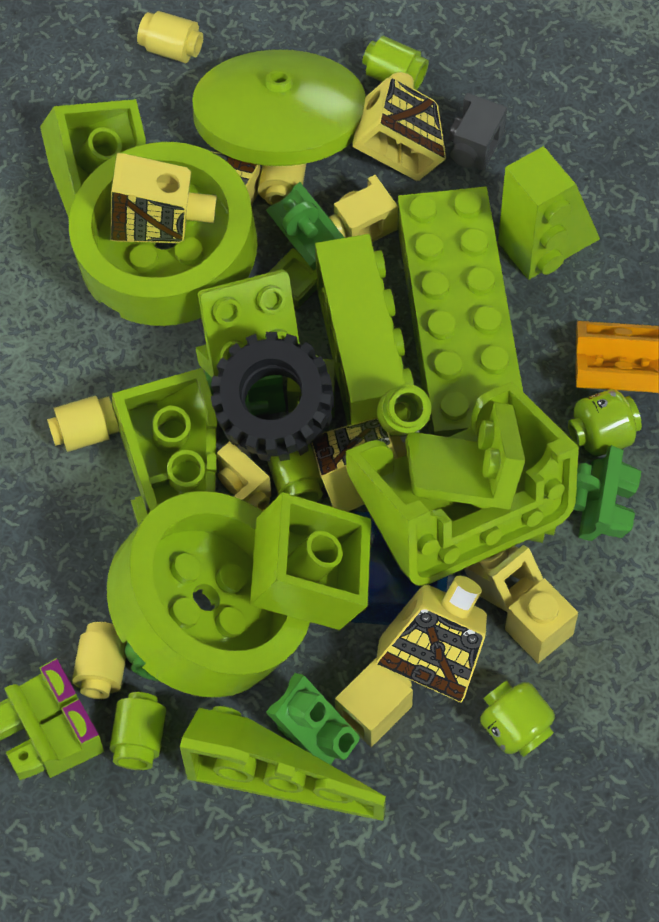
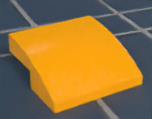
M577 321L576 387L659 393V326Z

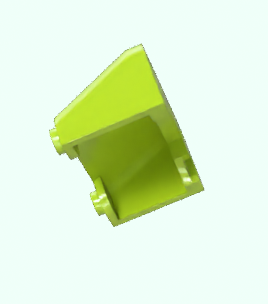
M513 382L483 393L477 399L473 408L471 428L450 436L451 438L478 441L481 422L483 420L489 421L494 402L514 406L525 464L510 510L495 507L479 508L472 504L447 500L430 501L424 497L413 495L407 455L394 460L392 450L383 441H369L346 451V467L352 483L400 569L415 585L431 584L551 530L563 523L575 507L579 446Z

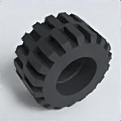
M266 332V339L259 341L256 334L246 337L248 345L240 348L237 343L229 349L231 357L228 360L221 358L216 366L219 374L218 377H212L211 388L213 396H211V401L217 420L228 440L233 445L236 443L241 452L248 456L255 453L258 454L260 460L270 461L271 456H279L280 461L290 460L289 454L296 451L301 456L309 451L308 445L312 441L318 444L324 437L322 430L325 426L329 427L332 420L331 410L334 408V395L326 364L321 356L317 357L315 355L314 348L307 342L303 345L298 344L296 336L286 334L284 340L278 339L277 332ZM270 375H282L291 378L300 386L302 394L297 407L287 416L277 420H264L255 417L249 413L245 404L250 388L258 380Z

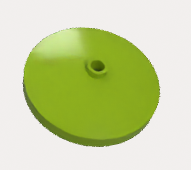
M296 50L256 51L228 59L212 68L200 79L192 98L193 120L199 135L207 144L233 159L265 166L300 165L332 156L353 142L355 130L363 115L366 94L361 82L349 69L324 56Z

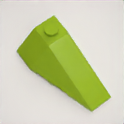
M136 99L54 106L40 126L49 167L68 218L78 190L98 166L117 153L146 144Z
M203 367L112 393V407L118 423L119 433L148 514L160 503L180 494L197 491L215 492L217 417L212 407V394Z
M215 706L212 710L198 708L182 737L180 750L187 780L384 821L386 796L255 721L242 717V714L235 709L224 706Z

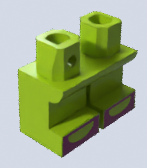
M57 658L40 667L41 674L22 685L13 684L4 688L8 698L0 702V741L22 729L25 730L29 740L5 752L19 780L37 775L44 770L52 778L104 752L99 734Z

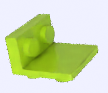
M285 270L254 276L198 292L206 345L195 348L198 364L211 377H218L219 371L216 366L221 358L228 360L231 357L229 349L237 343L240 348L248 345L246 340L248 336L256 334L259 341L266 339V332H277L278 339L285 340L286 334L296 336L298 344H300L290 278Z
M494 402L489 421L483 420L481 422L478 441L417 432L407 434L405 444L413 495L424 497L430 501L447 500L468 503L479 508L495 507L510 510L525 464L513 405Z

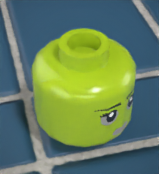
M610 389L576 402L573 413L574 419L568 421V429L572 441L578 446L583 445L587 452L595 457L606 455L607 448L611 445L620 449L631 446L635 442L636 432L642 428L640 413L632 397L629 395L624 397L621 392L615 389Z
M506 680L483 698L489 707L480 716L481 725L505 754L519 752L524 757L554 733L550 726L554 722L555 714L536 688L529 682H521L512 687Z

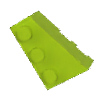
M544 146L505 167L498 243L528 280L540 273L547 275L554 272L562 265L566 258L600 239L577 185Z

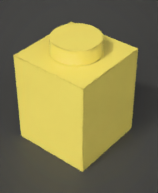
M544 578L508 607L505 630L539 664L574 634L579 612Z
M375 658L335 698V710L356 731L360 738L372 747L412 707V683L409 679L376 665Z

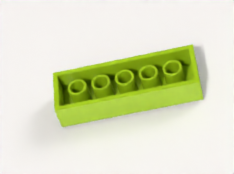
M487 186L398 196V232L422 389L428 395L431 402V415L428 420L429 434L450 437L471 428V416L475 403L487 391H491L509 382H513L523 391Z

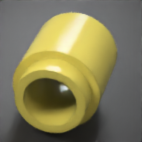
M157 11L155 14L147 12L140 22L137 42L139 45L144 46L147 52L187 63L191 56H198L203 44V33L199 32L198 23L161 11Z
M307 163L292 166L262 165L258 185L259 195L270 205L280 202L299 182L303 185Z
M95 395L54 407L56 417L47 419L55 446L64 444L67 452L110 440V434L119 432L109 396L98 399Z
M92 622L87 625L86 632L80 635L72 683L80 688L82 695L89 698L106 699L110 693L118 692L121 689L126 662L124 648L127 641L121 642L112 623Z

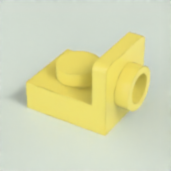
M229 441L217 452L218 478L224 487L234 494L233 497L244 500L264 511L270 503V497H272L270 476L246 454L241 452L235 444L233 445Z

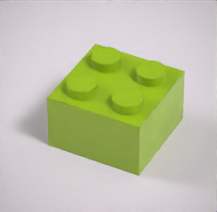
M282 492L256 518L250 605L333 629H342L368 607L371 519Z

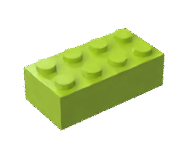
M370 234L315 243L317 292L332 359H335V373L347 426L377 418V406L384 394L401 384L414 385L410 368L403 369L401 356L405 355L404 341L401 329H394L392 316H395V305L391 289L384 288L382 278L386 277L383 253L381 250H373ZM395 404L394 410L397 417L405 421L409 415L407 407L403 404Z

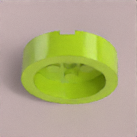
M156 142L139 145L120 152L187 167L191 171L190 192L217 195L214 223L187 220L184 241L176 243L175 246L166 250L156 248V242L111 241V191L116 154L98 166L83 182L70 210V242L83 281L92 296L99 303L103 302L111 309L119 312L121 318L131 322L151 326H169L200 319L202 317L198 300L199 291L247 279L254 266L257 254V233L246 185L240 175L227 161L199 146L179 142Z
M208 491L188 492L169 498L151 510L121 544L110 565L107 579V602L112 623L121 642L128 641L133 650L146 663L142 668L160 682L187 694L201 697H226L251 689L295 652L304 639L310 624L308 621L250 605L256 518L263 511L244 500L227 494ZM202 589V594L210 600L211 605L215 606L212 611L201 609L194 601L193 592Z

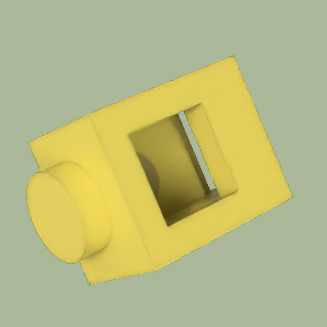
M373 175L368 178V187L360 191H351L334 203V214L329 216V218L345 238L370 234L371 241L374 242L398 230V205L378 177Z
M522 545L520 548L513 546L464 568L468 578L475 581L481 587L480 597L508 612V607L543 580V576L530 549L525 545ZM510 575L520 580L510 589H508L504 581Z

